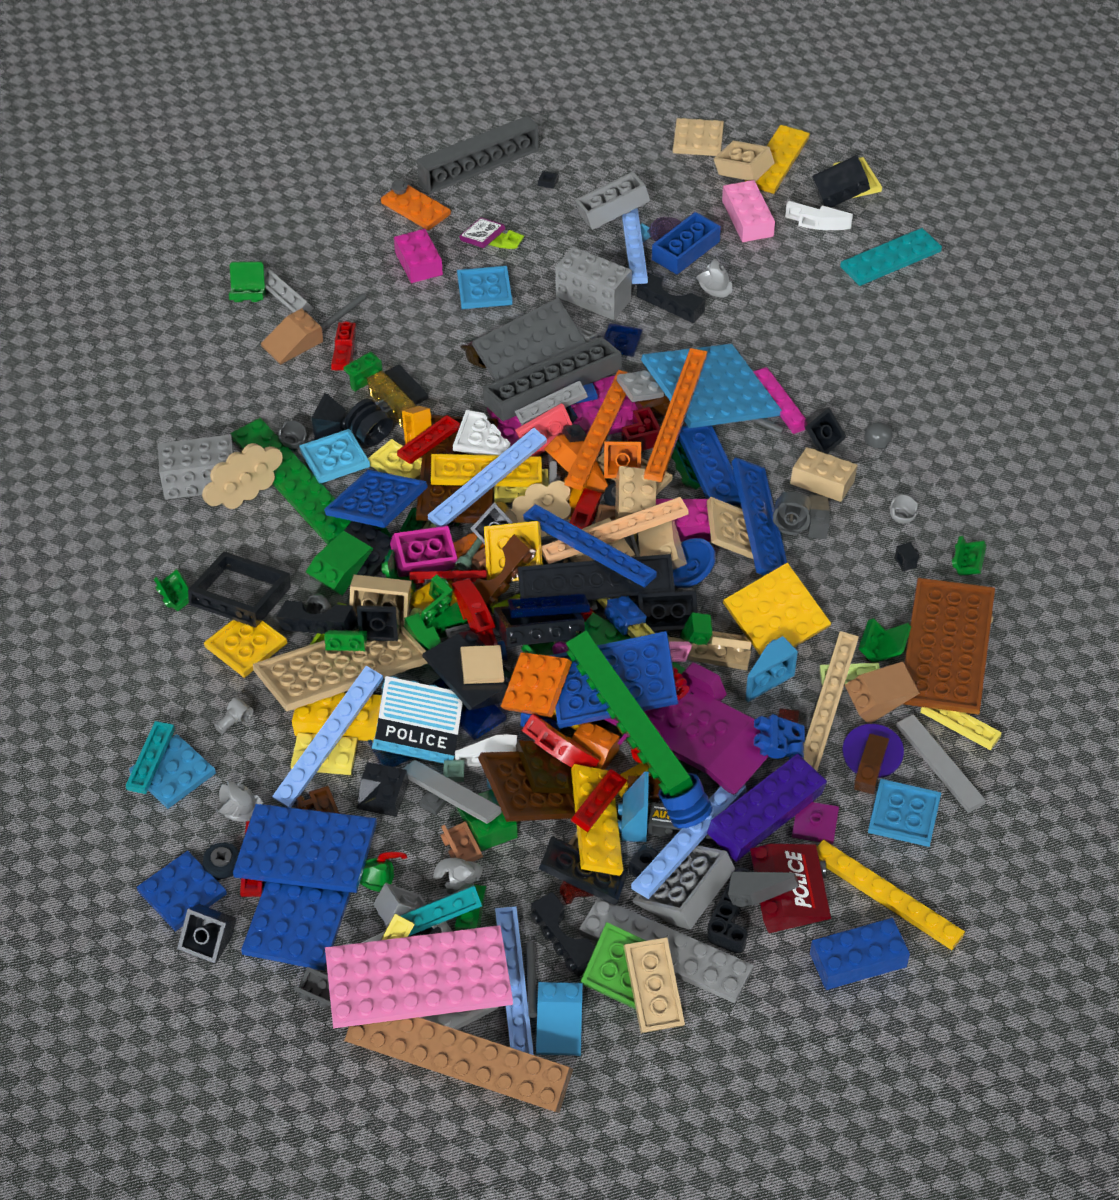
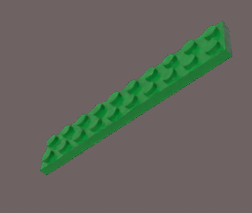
M261 418L230 433L232 440L242 451L244 447L251 443H256L263 449L270 446L280 450L283 459L280 466L273 471L275 477L272 484L327 545L352 522L326 515L324 509L335 500L333 495L322 484L318 483L316 477L288 447L283 446L279 442L278 436Z

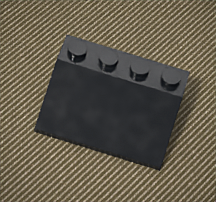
M472 630L458 633L422 654L426 662L470 711L502 703L512 677V673L504 665V682L464 684L461 647L486 646Z

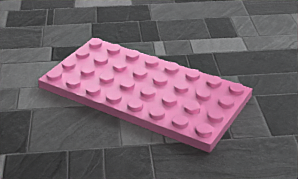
M500 925L325 947L333 1028L513 1005Z

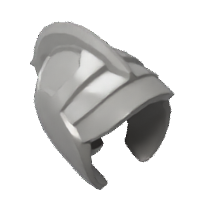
M713 259L705 271L696 277L702 289L711 296L722 298L728 296L733 291L732 282L729 281L726 269L723 265L719 267V262L716 259Z
M228 781V785L222 784L219 790L220 804L216 811L228 819L238 822L250 821L255 804H264L259 796L253 795L251 790L245 785Z
M444 858L437 864L433 878L440 879L446 872H449L450 882L445 884L447 889H440V892H458L470 887L473 882L479 881L483 869L480 864L473 861H465L460 858Z

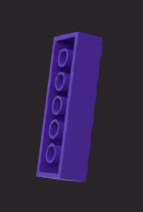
M796 754L713 818L707 834L737 862L751 848H755L822 795L827 780L799 754Z

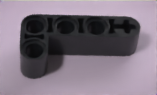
M739 868L735 872L751 871L747 868ZM729 882L709 920L707 939L713 945L725 950L741 953L746 948L747 931L744 927L735 924L742 907L732 904L728 895Z

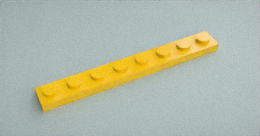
M823 840L817 846L819 860L825 861L828 870L944 946L953 950L963 938L964 930L833 845Z

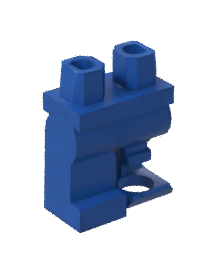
M774 714L769 717L760 716L754 720V727L760 730V733L754 738V746L760 748L761 755H768L774 759L786 756L790 760L795 754H799L804 759V725L780 718Z

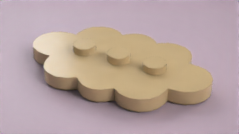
M256 443L248 444L242 452L231 453L226 462H220L212 468L210 474L212 482L203 489V500L210 506L223 504L229 509H235L244 500L254 499L259 490L269 488L274 482L275 476L273 471L282 463V453L275 447L269 446L263 449Z
M554 481L547 487L537 483L530 485L525 491V496L515 498L512 503L511 510L516 515L518 523L526 522L523 519V514L535 504L567 521L571 516V507L567 502L571 494L569 486L564 485L565 482ZM541 530V537L550 536Z

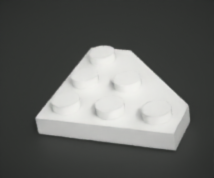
M470 410L465 411L453 444V451L474 455L500 456L510 448V442L501 436V432L494 424H490L484 413Z

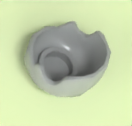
M899 494L893 498L890 504V516L895 522L908 524L917 515L918 503L906 494Z

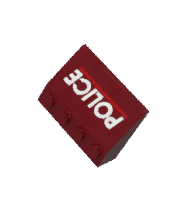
M767 844L750 849L754 872L795 873L799 881L798 888L760 903L763 922L769 934L832 919L816 844Z

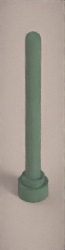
M478 537L466 555L460 556L455 562V567L458 570H469L472 566L471 559L483 543Z

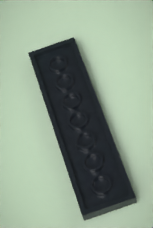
M671 554L632 557L657 571L656 578L645 588L596 560L518 567L521 605L565 601L576 602L619 598L621 596L633 597L644 593L675 592Z

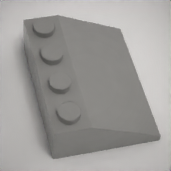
M697 845L649 899L638 893L632 901L634 904L674 926L691 930L729 879L731 873L735 871V867L727 851Z

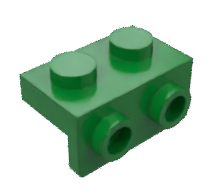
M372 352L344 366V371L350 376L351 389L355 392L383 376L382 361Z
M959 536L958 543L955 544V556L952 558V566L954 569L956 568L959 576L981 574L986 551L985 541L966 543L964 537Z
M176 569L163 581L158 577L154 578L157 584L155 588L163 595L164 599L162 600L168 608L172 607L176 611H180L189 603L188 589L190 587L179 570Z
M328 630L324 635L325 650L365 651L368 638L367 631Z

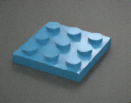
M507 266L457 270L462 309L512 305Z
M176 734L171 738L148 791L169 809L215 775L216 771L212 765ZM133 765L131 768H129L130 774H131V772H132V770H133V768H134L135 765Z
M880 779L868 833L930 847L941 792Z

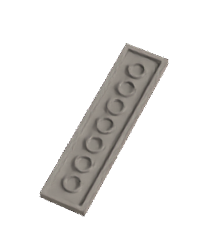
M597 898L579 928L580 935L596 942L606 922L646 941L668 938L675 977L732 1003L737 1002L754 969L753 964L600 898Z

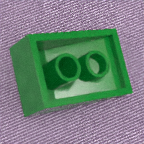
M342 531L315 556L305 572L316 581L343 596L351 584L353 576L357 575L373 548L349 533Z
M492 789L478 794L499 806ZM457 807L480 851L517 838L516 821L506 822L503 813L486 824Z

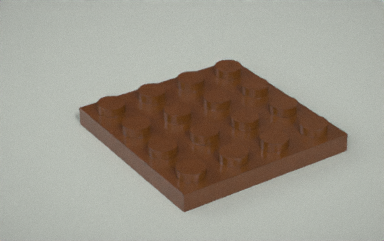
M518 751L480 753L478 759L501 807L506 822L572 819L575 814L573 795L533 793Z

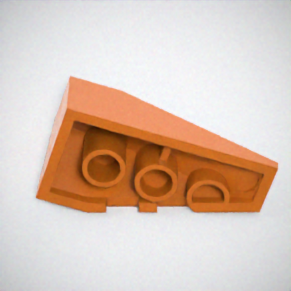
M562 434L556 436L544 450L569 473L584 441L569 442L566 436ZM596 460L586 481V488L603 494L608 487V483Z

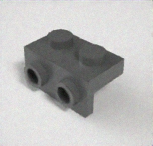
M307 967L299 987L295 986L293 990L299 992V998L309 1002L311 998L318 1001V1006L329 1010L331 1002L328 975Z

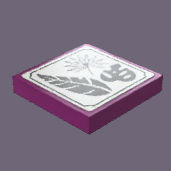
M481 217L459 237L463 242L485 248L505 230L504 224Z

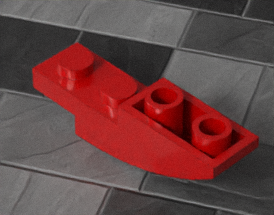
M348 321L338 323L331 370H344V366L353 361L356 323Z
M584 488L569 523L579 529L592 525L602 493Z
M465 579L451 583L463 620L467 619L470 630L476 633L486 646L498 645L493 632L495 624L492 616L472 581Z
M536 714L530 716L521 730L535 740V744L571 768L574 764L596 768L601 761L572 738L564 736Z

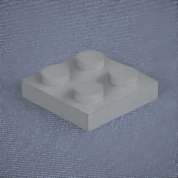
M648 370L619 374L617 376V382L631 402L656 399L664 396L663 390Z

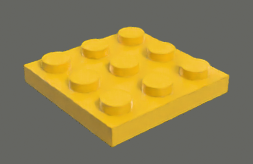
M539 521L484 526L487 580L496 578L502 572L505 565V556L502 548L513 534L522 536L537 550L533 560L525 566L543 565ZM518 577L513 579L512 582L519 581Z
M232 620L204 642V646L245 678L253 671L254 663L269 659L287 644V639L264 621L255 628Z

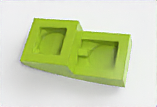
M509 230L507 234L502 232L488 245L498 248L516 249L524 239V235Z

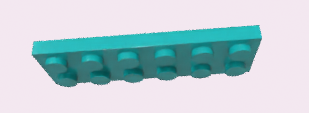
M920 228L841 261L840 267L861 286L941 252L942 246L923 228Z

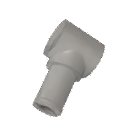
M239 697L232 699L227 706L226 715L214 724L215 729L220 734H223L234 723L237 724L239 721L241 723L247 722L253 715V708Z

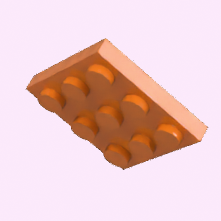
M521 652L500 707L509 711L552 717L572 661L567 658Z

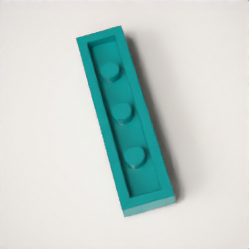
M158 721L154 722L126 783L128 791L147 794L175 731L174 725Z
M472 885L399 916L414 923L409 934L410 936L479 908L482 904L475 886Z

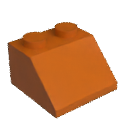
M605 441L604 478L616 479L619 466L641 468V442Z
M592 722L581 724L572 737L574 741L601 760L596 767L598 769L605 770L619 751L618 742L620 736Z

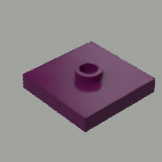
M815 802L810 803L795 815L792 838L815 842L825 840L829 844H833L839 806Z

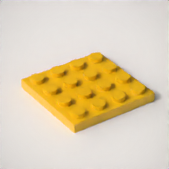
M788 563L723 600V604L746 637L751 641L759 655L762 654L772 640H777L783 636L793 647H796L831 626L829 619Z

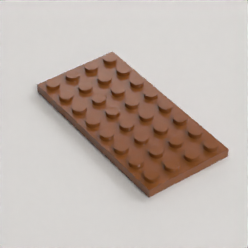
M918 578L905 665L920 694L903 704L980 714L995 587Z

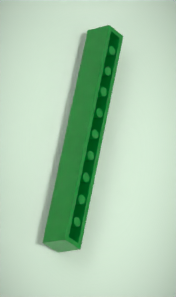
M584 631L566 642L568 647L566 653L572 662H577L576 668L581 676L586 675L588 678L586 682L592 691L595 689L598 692L596 697L602 705H607L606 711L612 720L616 718L618 721L616 725L620 732L628 735L627 741L632 749L637 748L639 751L637 755L643 764L647 763L650 767L648 771L654 780L658 778L660 781L658 785L663 794L666 795L668 793L671 798H675L694 787L684 767L588 632Z

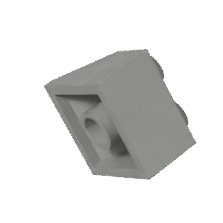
M385 883L373 905L377 909L378 915L385 922L384 925L388 927L395 913L401 915L426 905V902L420 894Z

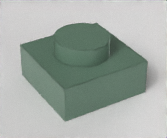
M444 760L443 775L454 782H464V760Z

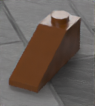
M869 734L857 771L854 790L874 795L889 738Z

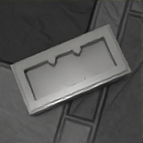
M550 461L549 484L554 481H560V476H557V461Z

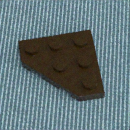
M518 740L516 748L533 793L573 794L570 766L535 744V741Z

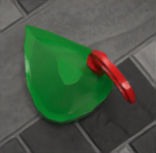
M385 852L380 854L378 858L367 860L360 884L370 890L380 892L384 884H391L394 878V868L392 862L388 859L399 857L407 859V854L402 852Z

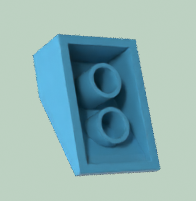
M783 636L777 640H772L766 646L748 674L745 699L747 702L795 676L798 651Z
M644 772L623 794V803H618V815L622 816V820H618L622 841L647 842L649 772Z
M538 982L536 1055L581 1056L583 983Z

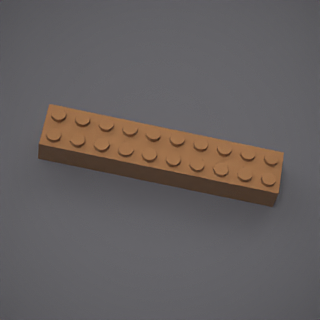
M419 1017L349 1026L344 1040L560 1113L573 1072V1068Z

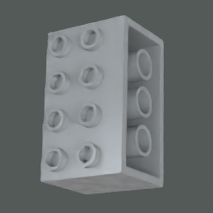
M572 247L555 266L556 297L612 320H615L631 301L632 270L576 247Z
M231 434L158 443L159 473L165 500L202 495L205 486L212 482L210 477L212 468L220 462H226L228 456L234 453Z

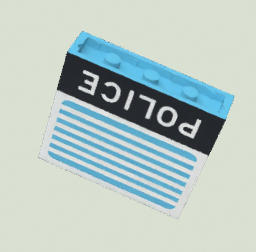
M385 676L382 684L383 692L372 749L443 764L444 760H453L457 744L462 701L451 689L439 688L436 685L420 684L417 681L402 680L395 676Z

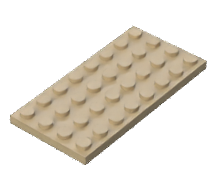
M401 625L398 641L367 640L365 651L325 650L324 640L254 663L253 671L287 712L348 691L365 666L383 675V679H385V676L389 677L427 664V662L422 657V654L426 652L424 648Z

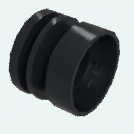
M368 398L352 407L346 416L345 425L353 434L357 435L358 439L365 446L372 447L382 442L389 435L393 428V420L385 411H382L373 399Z

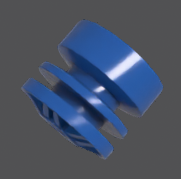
M688 774L694 787L678 797L671 798L668 793L664 795L661 789L659 790L658 795L662 804L667 809V814L676 828L681 829L695 826L703 822L712 812L713 806L696 774Z

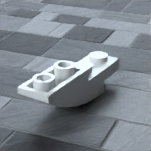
M788 201L785 217L799 221L798 226L806 228L845 230L851 229L853 214L826 206H821L820 209Z

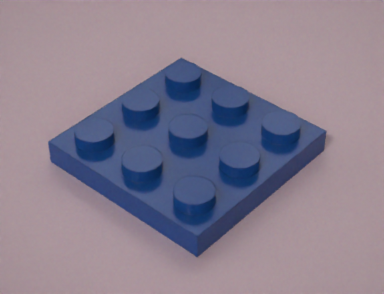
M189 851L183 853L136 887L140 895L175 932L183 927L188 908L197 904L210 907L227 894L226 889L205 870Z

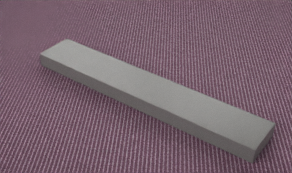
M914 714L897 722L896 727L968 813L985 805L986 800Z
M416 760L402 768L407 770L408 780L486 824L502 813L501 807Z

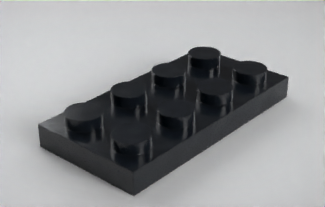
M551 836L538 868L613 905H616L628 873L623 870L622 874L618 876L583 870L580 866L579 848Z

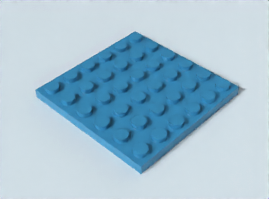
M733 344L693 348L707 351V358L684 420L689 428L780 416L781 408ZM690 349L642 355L641 361L670 401Z

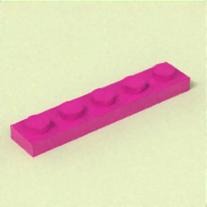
M765 367L753 371L781 408L780 417L791 432L795 434L806 430L804 427L806 418L770 370Z

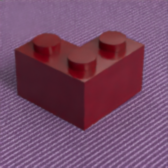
M650 407L633 410L632 425L622 427L621 442H641V451L654 448L661 428Z

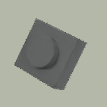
M429 791L419 801L420 807L434 815H437L447 804V801Z

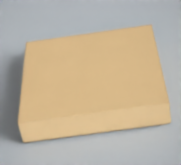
M500 645L461 647L464 684L504 682Z

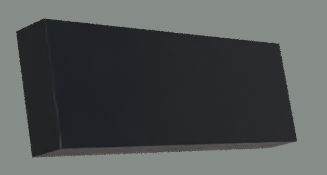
M400 364L385 371V376L413 406L428 399V394Z

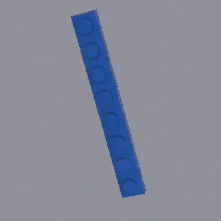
M536 504L523 514L524 521H539L542 531L644 588L656 578L657 571Z

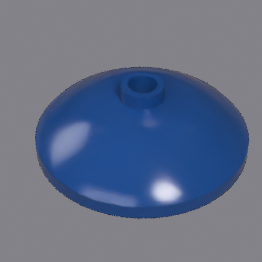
M693 538L681 542L687 564L673 570L674 587L687 588L694 586L704 580L711 572L716 558L715 550L708 541L701 538Z

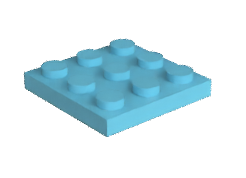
M349 429L299 445L300 452L319 484L370 467L368 458Z

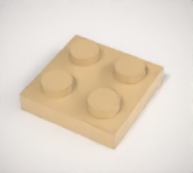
M712 631L713 634L709 642L711 645H714V648L725 649V647H732L734 651L738 652L751 649V641L745 635Z

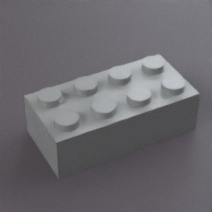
M632 171L575 199L580 216L593 230L609 221L615 220L623 214L631 212V210L637 207L644 206L650 202V198L645 184Z

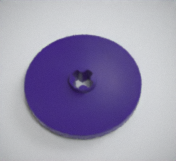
M865 724L856 727L846 736L843 743L842 753L847 766L857 774L869 734L889 738L879 778L887 777L894 773L901 765L904 756V748L899 736L888 727L879 724Z

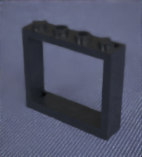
M223 551L188 589L189 605L256 628L291 588L290 573ZM225 569L273 585L254 607L206 591Z
M571 601L493 607L495 627L507 647L571 640L585 631L584 618ZM566 611L567 615L562 616V612ZM510 637L516 638V642H510Z

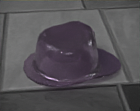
M659 217L654 220L647 232L650 233L654 241H658L679 225L681 221L676 218Z

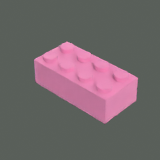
M751 180L724 185L722 202L741 241L747 242L774 237L775 220L755 181Z

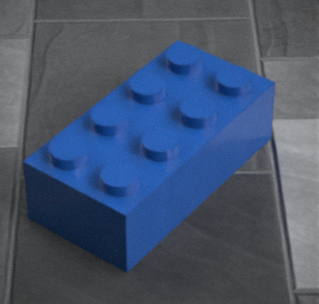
M694 212L652 244V260L678 275L720 242L721 226Z
M893 918L812 940L810 956L825 990L906 968L910 956Z

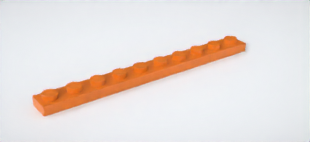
M690 348L645 469L644 479L658 482L663 481L704 367L707 351Z
M618 370L564 485L580 491L583 490L627 396L617 382V376L628 372Z

